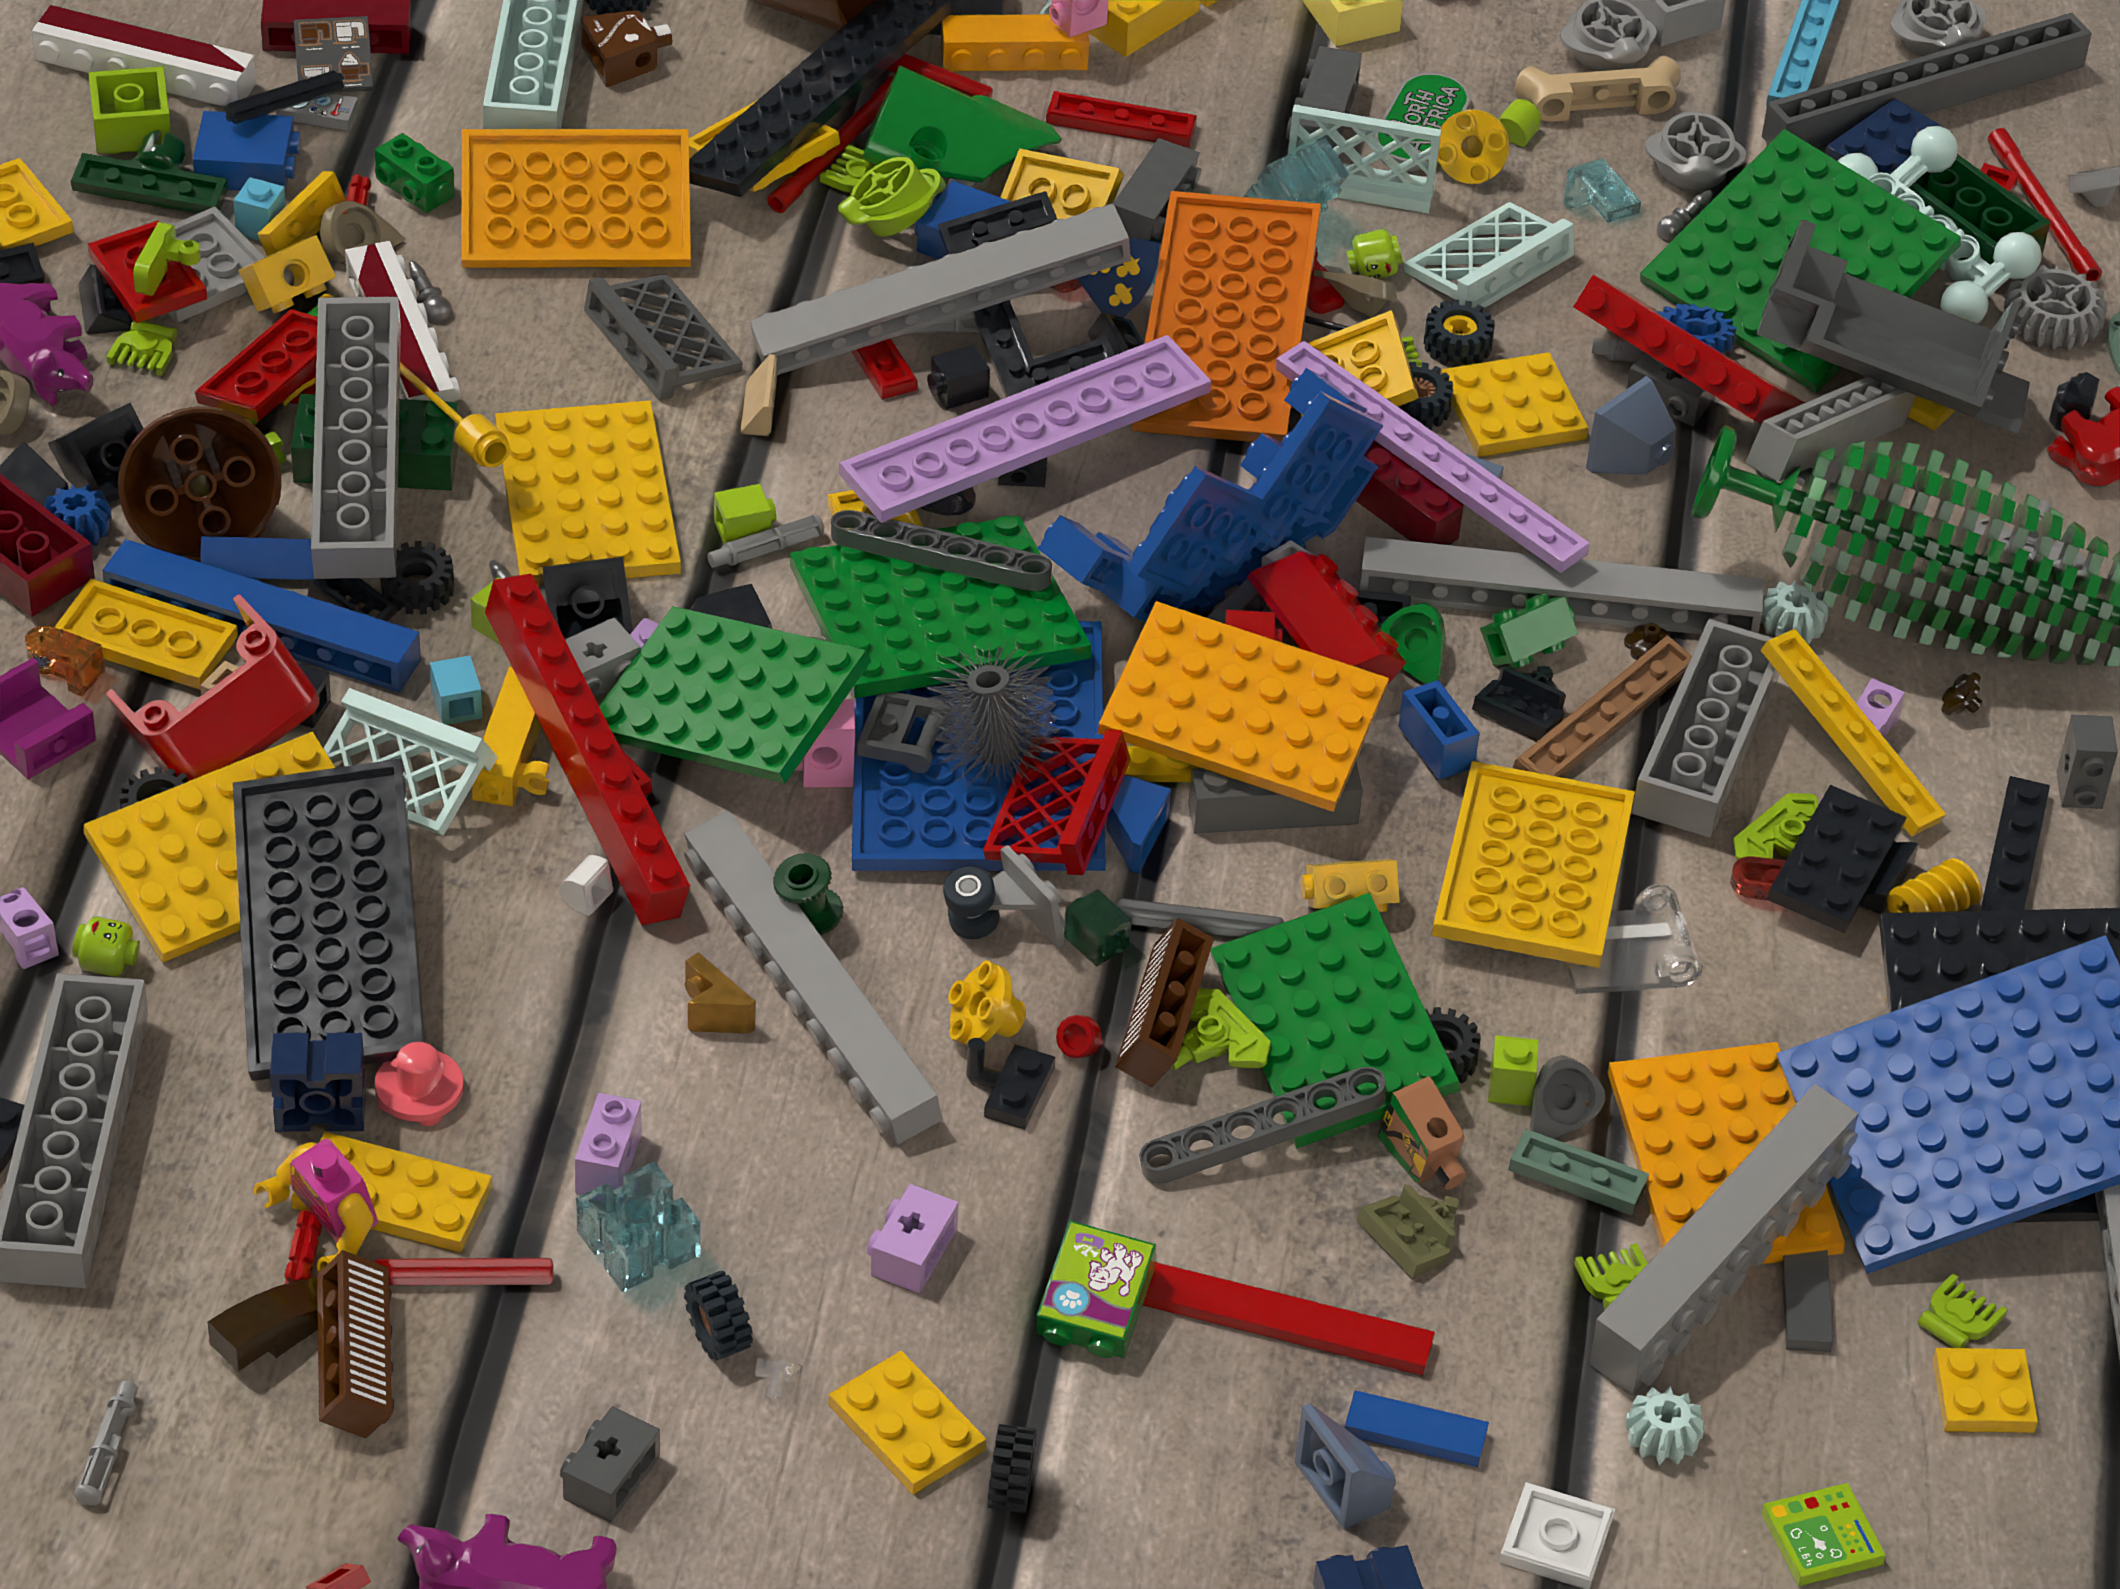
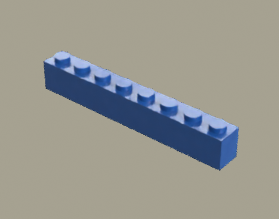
M125 539L102 569L104 583L237 625L238 637L235 641L248 628L233 600L235 596L240 594L275 631L295 660L400 693L421 661L420 632L342 608L332 603L304 596L294 591L266 584L256 579L225 571L221 568L206 565L183 556L168 553L148 545Z

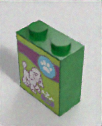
M1069 1220L1037 1313L1038 1334L1056 1345L1067 1346L1071 1343L1087 1348L1090 1353L1098 1357L1111 1358L1117 1356L1125 1359L1157 1263L1156 1244Z

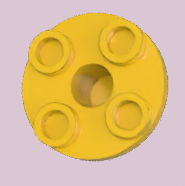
M1479 109L1463 110L1452 115L1441 126L1437 161L1453 179L1462 183L1478 184L1493 178L1505 166L1510 152L1509 136L1504 125L1494 115Z
M983 961L968 974L964 981H956L948 994V1001L952 1004L949 1036L952 1040L968 1046V1042L972 1038H980L986 1043L994 1034L1005 1038L1012 1037L1019 1032L1024 1024L1026 1007L1024 1002L1015 998L1012 993V980L1009 972L1004 967L991 961Z

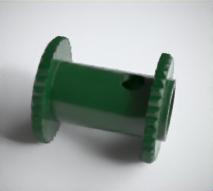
M802 853L793 855L779 864V867L776 869L773 877L774 890L784 901L787 900L788 903L793 902V904L797 903L820 936L829 933L840 922L844 912L840 896H837V893H834L833 890L828 889L832 879L831 868L825 859L816 854Z

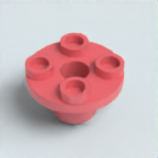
M412 1042L403 1046L398 1052L397 1058L393 1059V1061L384 1062L379 1067L375 1076L377 1106L398 1119L419 1122L424 1126L438 1124L444 1115L456 1107L463 1094V1074L458 1064L451 1057L437 1051L432 1045L425 1042Z

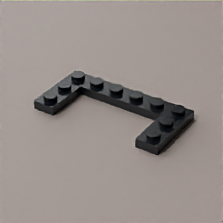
M1044 191L938 224V229L947 254H957L976 248L986 242H995L1013 236L1020 231H1029L1050 224L1057 220V216L1047 192ZM1010 300L971 312L1006 398L1115 355L1107 336L1034 359Z

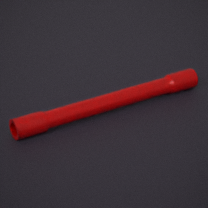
M894 76L888 77L870 95V98L837 130L840 140L839 145L826 151L824 155L803 164L768 196L767 202L773 211L784 213L803 194L804 189L845 150V147L848 144L850 145L876 119Z
M1998 128L1992 131L1988 136V143L2009 171L2019 174L2017 183L2036 211L2051 222L2049 230L2067 255L2068 262L2076 274H2086V281H2098L2102 275L2101 268L2066 222L2022 157L2020 149L2005 128Z

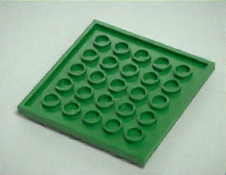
M1784 129L1640 272V281L1675 304H1687L1688 306L1695 304L1698 308L1707 306L1715 310L1716 313H1724L1723 319H1732V326L1737 328L1734 342L1817 393L1839 371L1841 366L1756 334L1762 319L1761 316L1766 300L1769 296L1770 286L1778 273L1789 241L1800 221L1803 219L1816 224L1808 246L1848 261L1844 273L1908 298L1961 246V236Z
M1001 516L995 520L976 523L964 522L958 526L935 529L1041 555L1020 516ZM841 545L821 548L809 547L802 551L790 552V567L826 641L864 649L871 659V663L851 690L854 699L945 683L937 680L938 678L961 679L943 669L969 676L970 674L950 660L953 659L961 666L964 665L968 670L971 671L972 669L974 671L976 669L969 661L971 663L973 661L977 668H979L978 663L982 667L977 656L978 653L982 665L985 666L984 651L986 666H988L989 641L990 665L992 654L993 666L997 651L998 659L1002 650L997 666L1000 665L1001 667L1006 656L1008 659L1014 649L1015 652L1003 669H1007L1024 655L1026 656L1013 670L1039 658L1041 659L1028 669L1091 659L1092 645L1053 575L1049 587L1040 591H1029Z

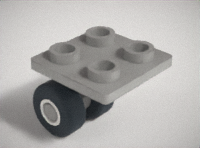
M1009 845L1000 849L1004 871L992 878L988 872L981 868L968 866L955 870L945 880L943 893L948 907L949 923L952 930L960 937L966 939L986 937L998 926L1000 920L999 910H1021L1057 949L1065 945L1063 934L1065 921L1059 911L1058 903L1061 902V897L1057 889L1050 881L1046 880L1043 882L1036 875L1030 860L1024 854L1018 856Z

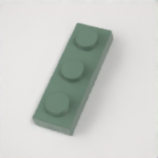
M1525 1129L1510 1158L1508 1168L1511 1172L1631 1216L1646 1189V1183L1649 1179V1173Z

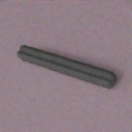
M1126 898L1119 899L1116 913L1124 919V924L1168 929L1179 918L1206 934L1238 938L1284 923L1283 918L1277 916ZM1116 916V921L1121 923V920Z

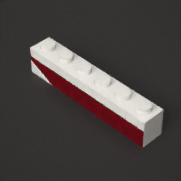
M53 5L48 7L32 29L34 59L86 73L163 66L167 93L226 107L228 103L248 97L256 85L255 59L252 54Z
M390 241L346 249L347 280L355 297H398L401 324L400 362L443 401L455 402L460 400V389L457 379L449 377V364L446 354L438 352V339L435 329L427 327L428 320L424 304H417L415 284L412 278L406 279V267L402 255L395 254ZM400 373V399L431 401Z

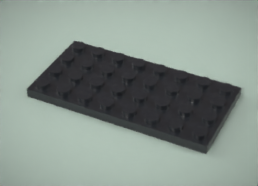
M402 758L234 782L233 800L248 1073L251 1081L270 1079L273 1033H309L310 1040H326V1033H362L363 1065L393 1061V1059L397 1058V1054L403 1046L412 1042H425L405 769Z

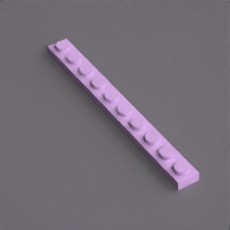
M1302 341L1277 358L1276 370L1292 382L1303 373L1305 368H1308L1324 376L1367 408L1365 414L1384 425L1374 439L1376 442L1558 572L1562 573L1588 554V541L1307 342Z

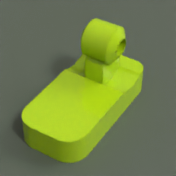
M158 222L134 266L135 292L153 296L168 270L167 266L170 260L180 261L187 266L198 264L201 260L199 243L194 240L183 241L176 239L175 225Z

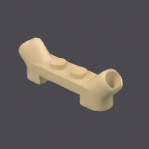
M1666 56L1656 58L1647 68L1554 75L1531 65L1520 72L1515 84V93L1517 99H1525L1533 103L1541 114V120L1548 122L1568 121L1570 111L1629 106H1636L1639 115L1659 114L1669 110L1675 104L1677 99L1675 88L1681 80V70L1673 59Z

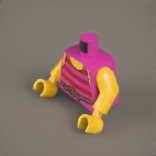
M323 1139L319 1143L309 1142L296 1147L276 1169L277 1176L255 1184L253 1188L255 1195L265 1191L268 1192L269 1200L264 1205L265 1208L286 1201L290 1195L289 1185H292V1190L337 1242V1254L321 1257L317 1264L318 1272L342 1250L357 1255L370 1229L379 1223L363 1178L330 1139Z

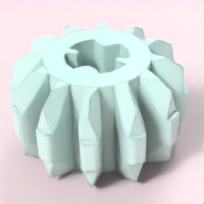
M1796 580L1792 585L1779 581L1776 588H1769L1764 596L1760 622L1764 624L1765 634L1777 637L1796 629L1808 645L1813 638H1820L1829 615L1828 605L1821 601L1823 592H1813L1812 589L1809 592L1805 586L1798 585Z
M1671 1386L1662 1394L1651 1387L1646 1396L1637 1395L1632 1403L1630 1412L1627 1413L1625 1426L1627 1427L1626 1431L1629 1432V1446L1640 1447L1641 1459L1650 1455L1655 1456L1659 1466L1665 1458H1670L1678 1465L1684 1455L1693 1457L1700 1439L1703 1438L1705 1429L1703 1425L1704 1420L1701 1419V1405L1690 1404L1689 1393L1681 1396L1674 1395Z

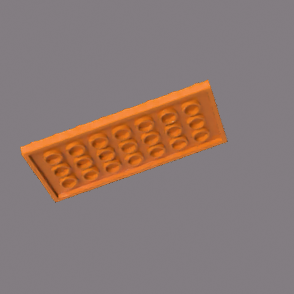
M1180 191L1170 192L1145 343L1168 335L1211 380L1210 393L1132 423V431L1254 442L1263 433L1282 442L1283 438L1288 434L1292 406L1285 402L1284 399L1290 392L1292 381L1276 370V361L1278 357L1302 342L1321 215L1320 203Z

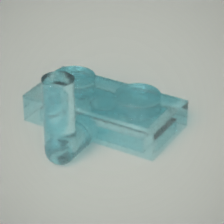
M1603 158L1572 167L1567 172L1563 199L1565 207L1572 209L1591 203L1607 223L1640 213L1641 201Z

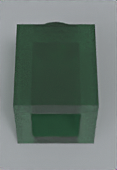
M1099 889L1083 898L1075 899L1066 907L1064 937L1096 967L1129 948L1131 918Z

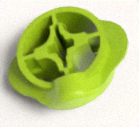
M896 157L876 165L863 175L854 186L851 196L838 205V211L849 224L860 225L865 223L874 235L890 236L907 229L918 221L930 207L933 197L944 190L946 184L938 171L934 169L918 170L911 159Z

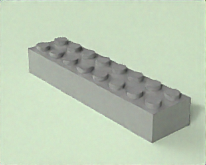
M398 297L318 298L311 530L314 579L396 577L401 345Z
M61 973L56 975L0 1204V1282L86 1288L148 1019L145 980Z
M1814 1084L1597 1318L1589 1365L1632 1396L1643 1384L1650 1386L1660 1375L1666 1358L1671 1353L1677 1356L1683 1351L1691 1338L1690 1332L1698 1323L1704 1326L1712 1319L1718 1309L1719 1300L1725 1294L1732 1296L1740 1288L1746 1277L1745 1272L1751 1265L1760 1266L1770 1254L1773 1241L1779 1235L1786 1237L1793 1230L1800 1217L1798 1214L1807 1205L1812 1208L1818 1203L1826 1190V1183L1832 1177L1839 1179L1846 1172L1852 1162V1157L1849 1155L1850 1149L1858 1137V1134L1854 1132L1858 1113Z

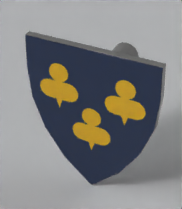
M1129 239L1131 261L1077 278L1101 313L1124 318L1141 303L1152 286L1157 272L1161 243L1143 239Z

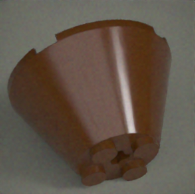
M207 406L178 409L157 418L147 425L135 437L127 449L121 463L118 478V494L124 516L139 539L153 548L197 562L201 561V536L259 538L268 527L267 523L273 515L276 505H279L282 489L278 459L264 434L250 421L234 412Z

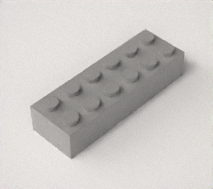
M1708 619L1639 775L1632 814L1702 836L1712 837L1780 676L1760 651L1772 637Z

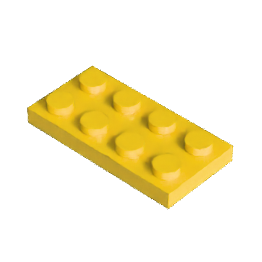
M94 579L88 581L52 629L53 643L199 690L201 689L200 685L212 674L238 637L237 625Z
M324 1132L320 1141L330 1139L361 1175L366 1184L379 1222L371 1228L372 1230L458 1253L462 1252L492 1190L491 1175ZM293 1192L291 1196L292 1208L310 1211Z

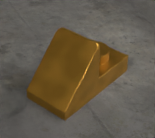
M699 952L685 960V989L692 998L688 1002V1029L694 1032L750 1034L753 1032L756 1021V1001Z

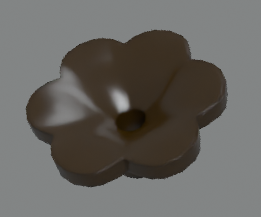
M1655 623L1639 625L1634 628L1633 633L1625 636L1624 645L1630 649L1631 657L1638 660L1667 635L1669 636V633Z
M1972 672L1969 675L1962 674L1955 680L1953 686L1945 691L1942 697L1944 704L1941 708L1945 715H1950L1953 712L1959 714L1965 708L1974 713L1981 707L1982 700L1977 697L1980 690L1978 685L1981 679L1980 675L1976 672Z

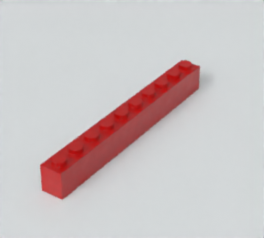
M532 574L493 580L485 614L641 925L680 918L690 884Z

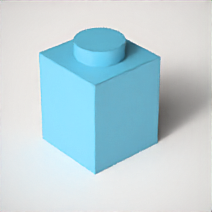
M249 177L233 200L235 226L246 238L260 241L257 233L286 207L284 186Z
M471 656L430 662L431 692L441 723L449 725L482 719L481 687Z

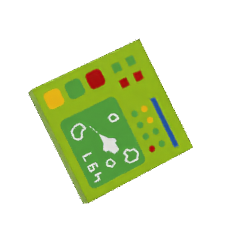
M1848 1482L1764 1503L1762 1506L1761 1515L1798 1587L1884 1565L1886 1554Z

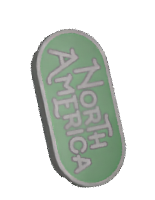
M1435 72L1415 74L1401 83L1382 120L1440 129L1444 122L1452 115L1469 109L1470 93L1462 82L1452 76ZM1378 132L1374 135V138L1383 147L1394 141L1387 133ZM1414 139L1410 141V144L1419 153L1431 147V141ZM1401 147L1389 153L1399 164L1411 158ZM1416 165L1408 169L1407 172H1416L1422 169Z

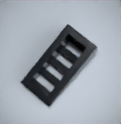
M360 578L314 579L311 581L307 594L308 597L332 603L361 614H369L373 609H376L381 613L375 618L384 621L391 619L399 609L398 606ZM348 595L352 597V599L348 601L345 597ZM360 602L366 604L362 609L356 607Z

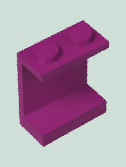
M31 658L0 676V754L28 780L96 741L93 711L84 703L68 710L42 687L39 665L36 659Z

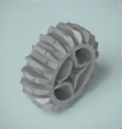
M2041 265L2038 271L2036 270L2034 274L2027 278L2012 281L2007 289L2003 306L2005 312L2013 300L2021 302L2016 315L2022 317V321L2016 335H2024L2025 342H2036L2038 348L2043 345L2050 346L2053 351L2057 347H2063L2066 351H2070L2073 345L2083 348L2086 342H2093L2097 334H2100L2101 329H2103L2107 313V301L2104 299V291L2097 289L2096 281H2086V274H2074L2072 268L2068 271L2060 270L2058 265L2054 269H2048L2046 266Z

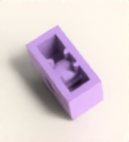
M598 1093L575 1157L576 1194L619 1202L642 1136L641 1101Z
M909 1184L901 1199L895 1198L892 1201L887 1212L886 1224L882 1231L875 1230L870 1238L867 1255L871 1256V1276L920 1294L957 1231L959 1202Z

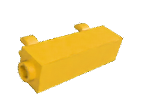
M510 666L483 740L498 758L491 771L482 769L472 786V800L513 807L520 787L525 788L532 794L545 795L550 779L546 778L549 770L548 763L543 761L529 762L541 729V724L513 668Z

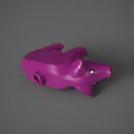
M0 283V359L7 368L16 375L29 379L33 383L36 393L52 407L56 405L58 392L70 390L90 392L93 387V375L80 361L88 359L86 347L80 340L66 341L73 337L82 336L80 322L75 315L49 317L46 312L51 311L50 301L58 300L57 292L52 285Z
M485 1514V1525L473 1538L467 1541H461L445 1530L414 1524L405 1527L398 1536V1541L407 1546L412 1553L419 1576V1589H607L606 1576L614 1567L617 1550L615 1541L603 1536L593 1537L591 1549L578 1550L561 1556L542 1546L515 1543L508 1538L510 1520L506 1516L497 1514Z

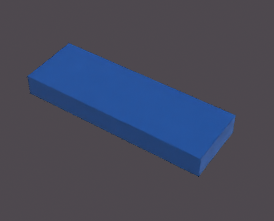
M201 536L200 563L221 568L251 579L314 580L311 539Z
M1354 1390L1344 1428L1362 1440L1478 1467L1489 1422Z

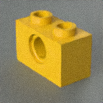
M317 235L297 242L238 270L257 312L271 308L273 314L295 305L292 298L301 293L307 299L327 290L324 283L336 277ZM285 268L289 269L294 276L292 286L284 279Z

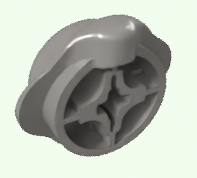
M1588 0L1571 14L1567 25L1561 31L1560 41L1563 46L1572 51L1579 62L1595 71L1630 69L1647 54L1650 44L1656 38L1657 30L1653 23L1645 19L1637 7L1625 0Z
M1901 0L1897 5L1896 14L1892 18L1890 27L1893 34L1902 39L1912 51L1921 56H1926L1977 41L1986 20V13L1973 0Z
M1691 111L1675 115L1668 120L1663 131L1650 136L1645 143V152L1656 161L1660 173L1672 184L1688 190H1706L1719 185L1725 179L1728 171L1741 166L1746 159V150L1735 141L1729 126L1719 118L1703 112Z

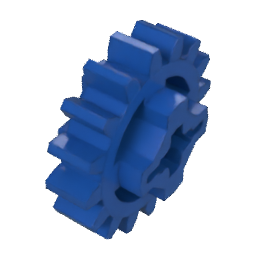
M1676 304L1675 309L1665 306L1663 312L1657 311V313L1724 355L1725 351L1732 350L1737 328L1732 326V319H1723L1724 313H1716L1715 310L1707 306L1698 308L1695 304L1690 306L1687 304Z

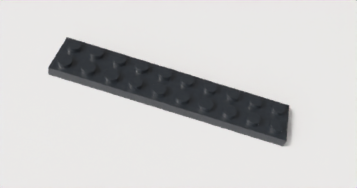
M950 0L872 1L809 57L760 97L752 106L717 134L709 143L689 159V184L742 197L952 13Z

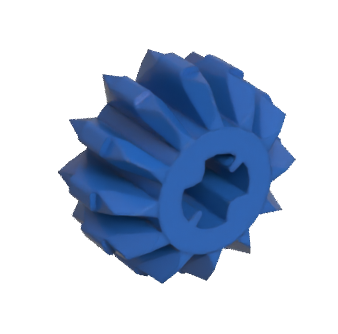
M72 484L70 489L56 488L54 496L46 497L44 507L86 538L92 545H98L99 538L108 536L112 514L111 507L108 505V501H106L102 491H92L89 484L81 489L75 488Z

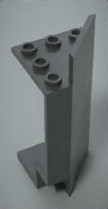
M1803 219L1800 221L1789 241L1778 273L1770 286L1769 296L1763 309L1757 335L2010 432L2019 433L2030 382L2003 372L2009 356V352L2003 349L2008 347L2011 338L2014 339L2021 324L2022 317L2016 315L2021 302L2013 300L1993 329H1989L1844 273L1848 261L1808 246L1816 224Z

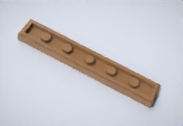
M1667 635L1517 757L1513 768L1562 778L1680 681L1684 676L1692 655Z

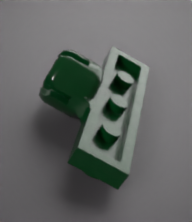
M160 130L152 131L143 138L138 153L132 160H121L82 153L70 181L73 191L192 213H201L212 207H216L220 211L228 191V183L226 178L181 170L186 156L183 141L176 135L166 132L161 146L157 145L161 134Z

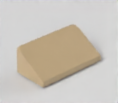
M769 354L746 383L741 423L742 434L769 436V433H771L777 384V358L775 355Z

